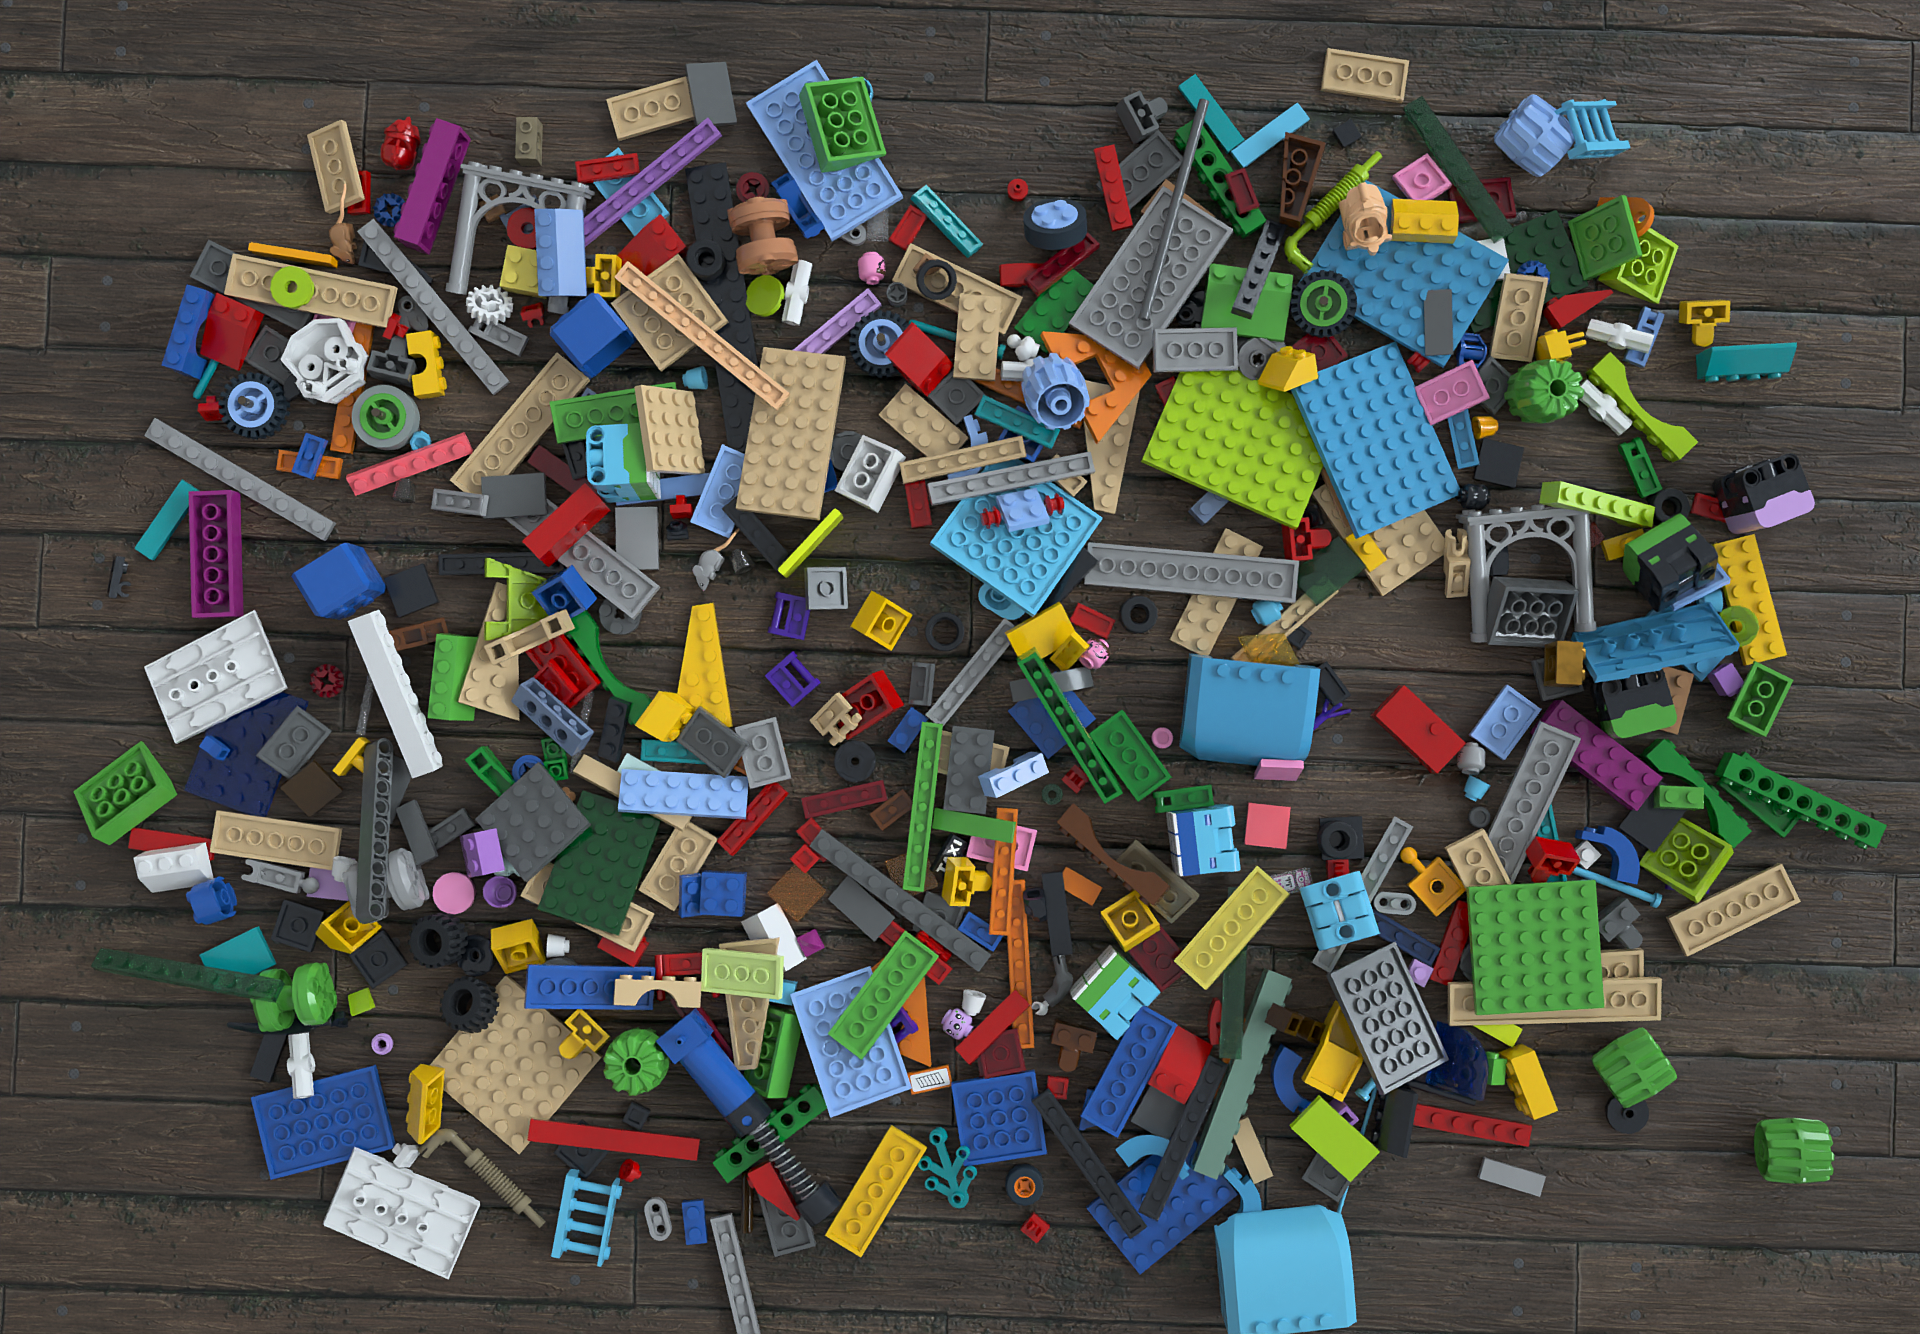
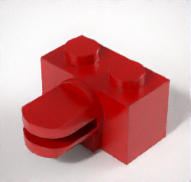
M1309 517L1301 518L1296 530L1281 524L1285 560H1312V549L1327 547L1331 542L1332 536L1328 529H1310Z
M1535 836L1525 851L1532 863L1527 872L1534 883L1546 882L1550 875H1571L1581 861L1571 843Z

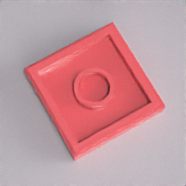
M1248 803L1244 844L1286 849L1291 807Z

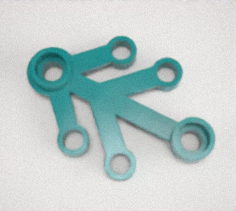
M936 1127L930 1133L929 1140L936 1146L943 1167L933 1162L928 1156H923L920 1159L918 1167L923 1171L930 1170L948 1180L950 1187L940 1183L937 1177L930 1176L925 1181V1187L930 1191L937 1190L946 1195L953 1207L963 1208L969 1201L967 1189L971 1180L977 1175V1170L974 1166H967L963 1171L964 1178L961 1184H958L956 1177L964 1160L970 1155V1149L967 1146H960L956 1151L957 1157L952 1165L944 1143L948 1138V1134L944 1128ZM934 1135L939 1136V1137H940V1141H937V1140L934 1138ZM960 1150H964L966 1156L961 1155ZM922 1161H926L928 1166H924ZM967 1170L972 1171L973 1176L968 1175ZM929 1181H933L935 1186H931ZM955 1195L959 1196L961 1201L956 1200Z

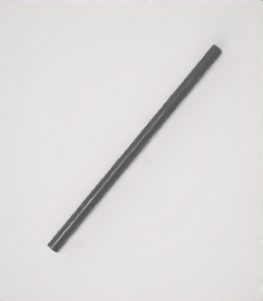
M1199 99L1138 317L1144 321L1149 320L1208 109L1209 101L1206 99Z

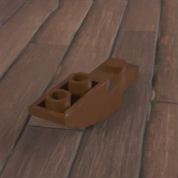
M444 617L388 630L389 634L393 637L396 651L434 642L438 633L449 634Z

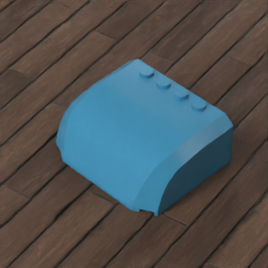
M1189 654L1179 747L1199 760L1258 766L1262 759L1304 761L1308 757L1312 742L1320 669L1307 665L1294 664V666Z

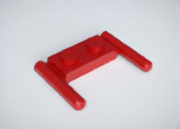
M702 952L655 955L656 980H662L663 976L702 974ZM657 989L658 1001L665 1000V991ZM711 992L712 997L718 998L720 996V993Z

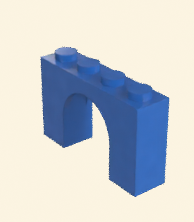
M186 285L162 366L182 375L198 380L201 379L208 361L198 356L196 352V338L201 324L208 316V311L216 295L207 290Z

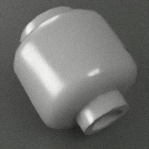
M1466 743L1457 753V767L1464 774H1479V771L1485 767V750L1478 747L1477 743Z

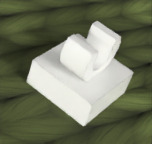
M397 1143L392 1149L397 1155L393 1163L398 1168L410 1167L420 1154L418 1152L419 1146L406 1145L405 1143L400 1145Z

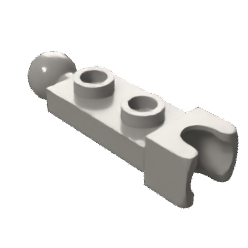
M249 858L245 861L247 865L252 866L253 873L242 875L241 878L243 880L293 893H300L302 888L304 892L313 894L319 889L317 879L309 877L304 880L305 872L259 859Z

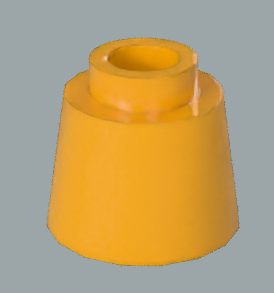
M1475 416L1472 418L1471 425L1475 439L1478 440L1494 435L1498 431V421L1493 417Z

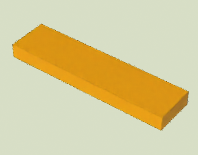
M253 242L249 243L248 247L250 252L258 256L333 268L338 267V260L328 254Z

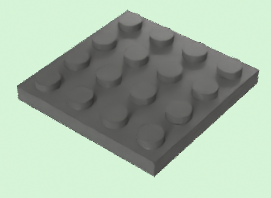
M539 762L475 818L484 831L497 829L502 854L526 882L530 881L591 826L590 822Z

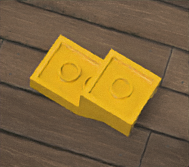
M1335 1000L1323 1023L1326 1026L1320 1038L1321 1042L1301 1079L1310 1086L1343 1102L1364 1058L1338 1001Z

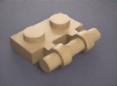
M838 692L809 721L822 736L830 732L833 737L829 742L835 746L846 738V734L850 730H854L858 726V722L862 717L858 713L850 717L848 712L853 707ZM840 720L845 724L841 729L836 726Z

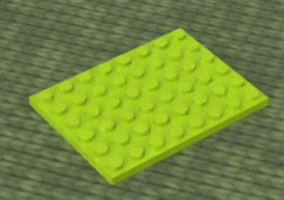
M1238 370L1179 372L1141 462L1296 530L1322 470L1323 462L1293 394L1261 386L1258 384L1259 379H1249Z

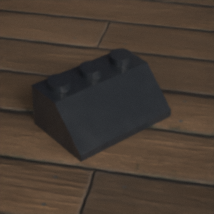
M1401 1085L1383 1095H1380L1378 1092L1380 1105L1375 1110L1374 1119L1376 1127L1372 1129L1371 1142L1379 1150L1407 1158L1418 1094L1410 1087Z

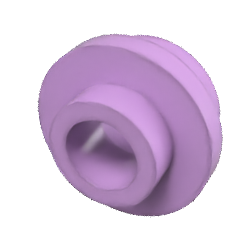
M386 1033L376 1035L372 1039V1049L380 1055L390 1052L393 1048L391 1036ZM381 1040H384L386 1042L385 1047H382L380 1045Z

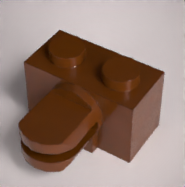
M1058 1019L1054 1020L1050 1041L1051 1044L1060 1045L1057 1061L1062 1070L1066 1072L1075 1070L1081 1051L1093 1053L1097 1037L1095 1028Z

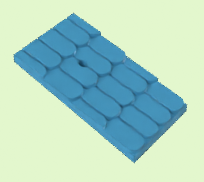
M1711 602L1596 627L1597 630L1591 632H1574L1571 637L1572 642H1583V647L1586 649V657L1583 662L1595 683L1630 678V675L1659 671L1663 667L1701 662V659L1731 655L1733 652L1738 651L1740 646Z

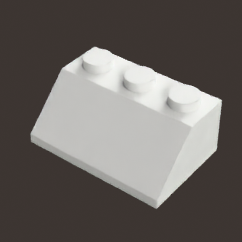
M862 435L835 491L859 505L878 513L900 471L899 463L904 462L906 457L897 449Z
M206 842L145 851L134 857L138 879L152 893L193 887L196 884L213 879Z

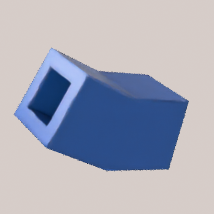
M206 736L199 746L215 759L224 761L231 750L213 736Z

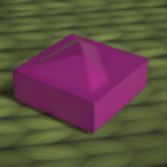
M816 928L796 938L805 957L825 948Z

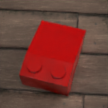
M660 214L644 226L617 256L622 259V267L628 261L645 276H648L677 254L683 259L687 255L688 248Z
M216 293L208 311L200 354L240 371L265 314Z
M913 322L885 353V356L910 385L925 396H928L954 366L950 359Z
M884 670L870 674L841 694L853 707L848 712L850 717L855 713L860 714L862 717L858 722V726L846 734V739L850 740L904 706ZM841 720L837 723L840 729L845 725Z
M1177 1025L1147 1083L1185 1105L1199 1079L1213 1045Z

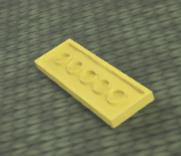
M1256 866L1178 955L1174 962L1207 990L1290 894L1260 867Z

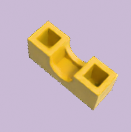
M431 330L406 334L408 354L413 358H425L427 362L426 369L422 373L412 375L414 396L419 399L445 396L444 390L447 389L445 378L442 377L441 369H444L442 357H439V348H441L439 336Z

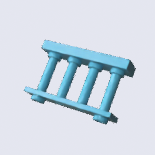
M1603 99L1600 101L1574 102V100H1569L1562 103V107L1554 111L1556 115H1567L1575 139V148L1567 151L1569 159L1613 157L1630 149L1628 140L1619 141V139H1616L1607 111L1617 105L1616 101ZM1587 114L1589 115V118H1590V121H1591V124H1592V127H1593V130H1594V133H1595V136H1596V140H1595V138H1594V134H1593V131H1592V128H1591V125H1590V122H1589V119H1588ZM1576 115H1578V117H1579L1580 124H1581V127H1582V130H1583V133H1584V136H1585V139H1586V140H1584V138H1583V134H1582V131H1581V128H1580V125H1579V122H1578V119H1577V116H1576ZM1601 122H1602V125H1603V128H1604V131H1605V134H1606L1607 139L1605 138V135H1604V132H1603V129H1602V126H1601Z
M571 1168L565 1179L551 1257L560 1258L564 1251L571 1250L599 1256L597 1266L601 1267L604 1260L609 1259L611 1247H608L616 1199H620L622 1186H619L620 1178L616 1177L612 1186L582 1181L581 1178H578L579 1170ZM581 1189L610 1195L608 1207L577 1201V1198H574L575 1191ZM576 1209L606 1215L605 1225L602 1227L573 1221V1218H570L571 1211ZM576 1230L601 1235V1246L597 1247L572 1242L567 1238L568 1231Z

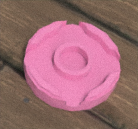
M451 872L441 876L433 887L435 904L441 911L447 914H458L466 911L472 906L476 896L474 882L467 875L458 872Z

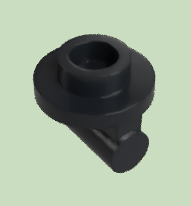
M1318 504L1305 509L1303 518L1309 517L1310 527L1325 524Z
M675 520L666 527L668 541L689 539L686 523Z

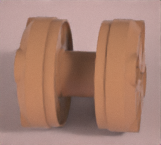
M754 197L727 210L732 233L750 236L751 242L740 246L736 250V261L740 274L772 275L799 262L794 241L789 238H776L775 231L786 227L790 223L787 200Z

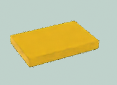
M1057 602L1034 617L1006 631L1005 634L1017 657L1035 647L1041 658H1044L1058 650L1075 630L1062 604Z

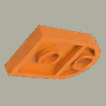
M1600 197L1597 207L1617 197ZM1627 197L1639 238L1651 227L1654 220V209L1643 198ZM1646 215L1645 219L1638 223L1639 218Z

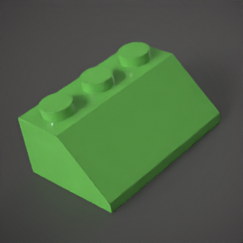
M1754 661L1730 709L1727 719L1737 728L1755 737H1766L1791 687L1793 679Z

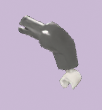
M1059 955V959H1057V956L1052 958L1056 976L1053 979L1052 987L1043 995L1045 1001L1043 1003L1034 1002L1031 1006L1035 1010L1040 1008L1036 1012L1037 1015H1045L1048 1011V1006L1050 1005L1053 1008L1067 996L1072 987L1073 975L1068 973L1066 957L1064 955Z

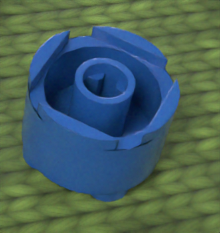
M219 876L196 884L191 888V891L187 892L186 898L194 911L193 917L196 923L209 925L236 914V911H233V906L237 905L236 895L230 883L225 884L222 881L225 878Z

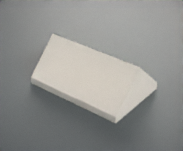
M779 902L741 921L750 940L780 937L777 955L784 956L783 972L807 959Z

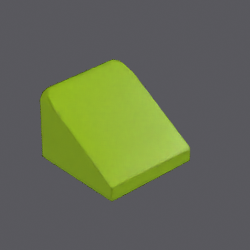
M369 988L348 995L351 1016L375 1007Z

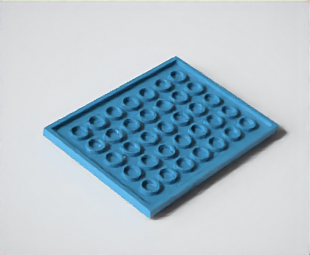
M1367 180L1365 181L1366 184H1373ZM1377 186L1387 207L1386 225L1388 234H1390L1392 199L1400 198ZM1340 215L1312 261L1313 267L1310 270L1307 269L1308 272L1303 275L1300 282L1306 275L1309 276L1312 272H1320V270H1331L1334 273L1342 274L1353 285L1357 296V309L1354 318L1444 368L1451 355L1425 356L1424 301L1426 300L1428 290L1452 289L1454 351L1509 259L1459 231L1453 244L1388 241L1379 246L1378 252L1374 256L1369 255L1367 250L1360 248L1346 251L1343 243V231L1345 230Z
M1396 341L1318 371V379L1291 389L1356 539L1458 496L1459 485L1435 430L1430 425L1424 408L1420 404L1414 388V382Z

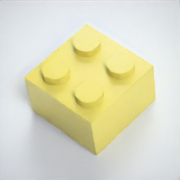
M512 245L507 246L499 285L507 292L546 299V297L538 295L536 250Z

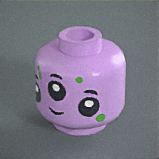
M959 1008L948 1010L941 1022L943 1024V1031L956 1040H960L964 1036L967 1037L974 1028L971 1026L972 1017Z

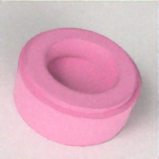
M1157 728L1152 733V743L1158 748H1167L1173 741V735L1167 728Z

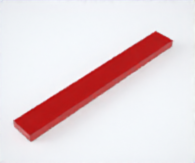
M531 1118L527 1141L697 1161L700 1138Z

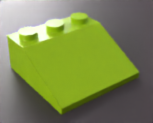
M1649 228L1645 234L1638 238L1643 256L1601 274L1598 280L1612 289L1653 304H1659L1678 245Z
M1681 817L1656 852L1652 853L1648 850L1639 864L1671 888L1698 904L1734 852L1732 846Z

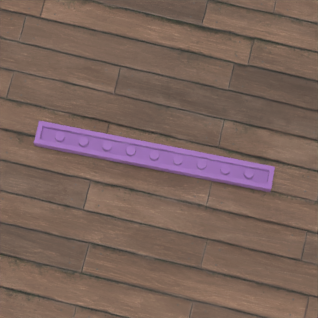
M706 118L584 218L585 247L722 137L709 118Z

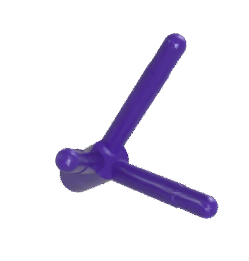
M1325 699L1322 713L1315 718L1313 730L1328 718L1350 713L1351 709L1335 712L1342 706V703H1338L1327 711L1329 701Z

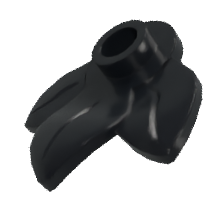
M1204 291L1195 292L1187 298L1175 316L1179 324L1188 326L1194 322L1201 323ZM1186 313L1190 317L1185 319L1182 317V315Z

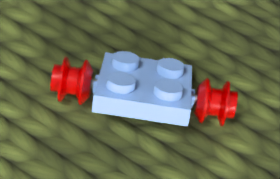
M1037 488L996 496V503L999 510L995 506L992 507L990 512L984 508L983 513L980 514L982 525H986L987 529H990L991 524L999 527L1001 520H1004L1008 532L1049 524V516L1053 515V511H1057L1058 514L1062 513L1064 500L1055 493L1054 498L1050 499L1046 495L1044 502H1042Z

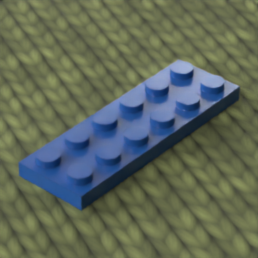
M527 964L524 1008L653 1010L654 990L644 993L639 998L636 1006L613 1005L615 979L620 978V975H633V980H641V976H654L655 980L656 969L654 966Z
M1143 1005L1132 1017L1130 1027L1124 1032L1080 1117L1118 1138L1178 1024Z

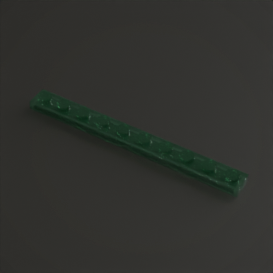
M106 948L99 950L91 965L97 971L276 1003L285 985L280 979Z

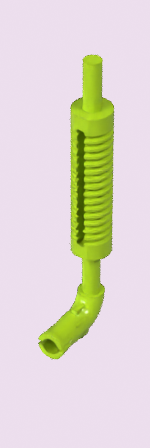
M1376 151L1362 166L1356 164L1303 217L1305 223L1285 241L1284 251L1288 258L1287 261L1289 263L1292 262L1303 274H1306L1308 272L1307 269L1310 270L1314 264L1300 253L1301 250L1297 248V242L1310 229L1317 230L1339 208L1338 203L1346 199L1350 189L1357 187L1360 183H1364L1369 178L1368 171L1382 158L1380 152Z

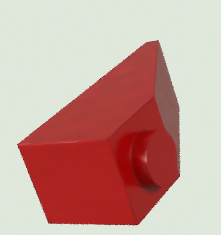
M1610 289L1564 295L1559 300L1557 297H1554L1545 303L1547 308L1542 310V313L1553 330H1559L1610 296L1613 291Z
M768 1159L749 1170L747 1181L752 1189L755 1188L759 1195L797 1221L801 1218V1214L795 1208L796 1201L779 1169L775 1168L774 1161H769Z

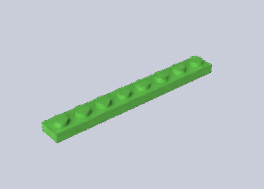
M922 722L903 890L924 892L943 724Z

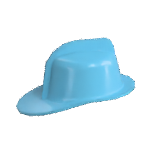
M985 583L980 588L978 597L981 604L1002 618L1015 620L1025 613V611Z

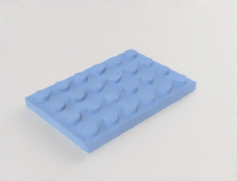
M871 966L790 994L830 1118L912 1089L890 1023L863 1060L859 1059L828 1035V1032L873 974Z

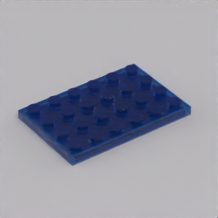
M282 691L208 728L204 738L206 736H213L231 750L224 761L215 759L208 752L200 748L184 791L249 815L266 817L282 774L258 758L256 754L294 708L298 705L306 711L309 701Z

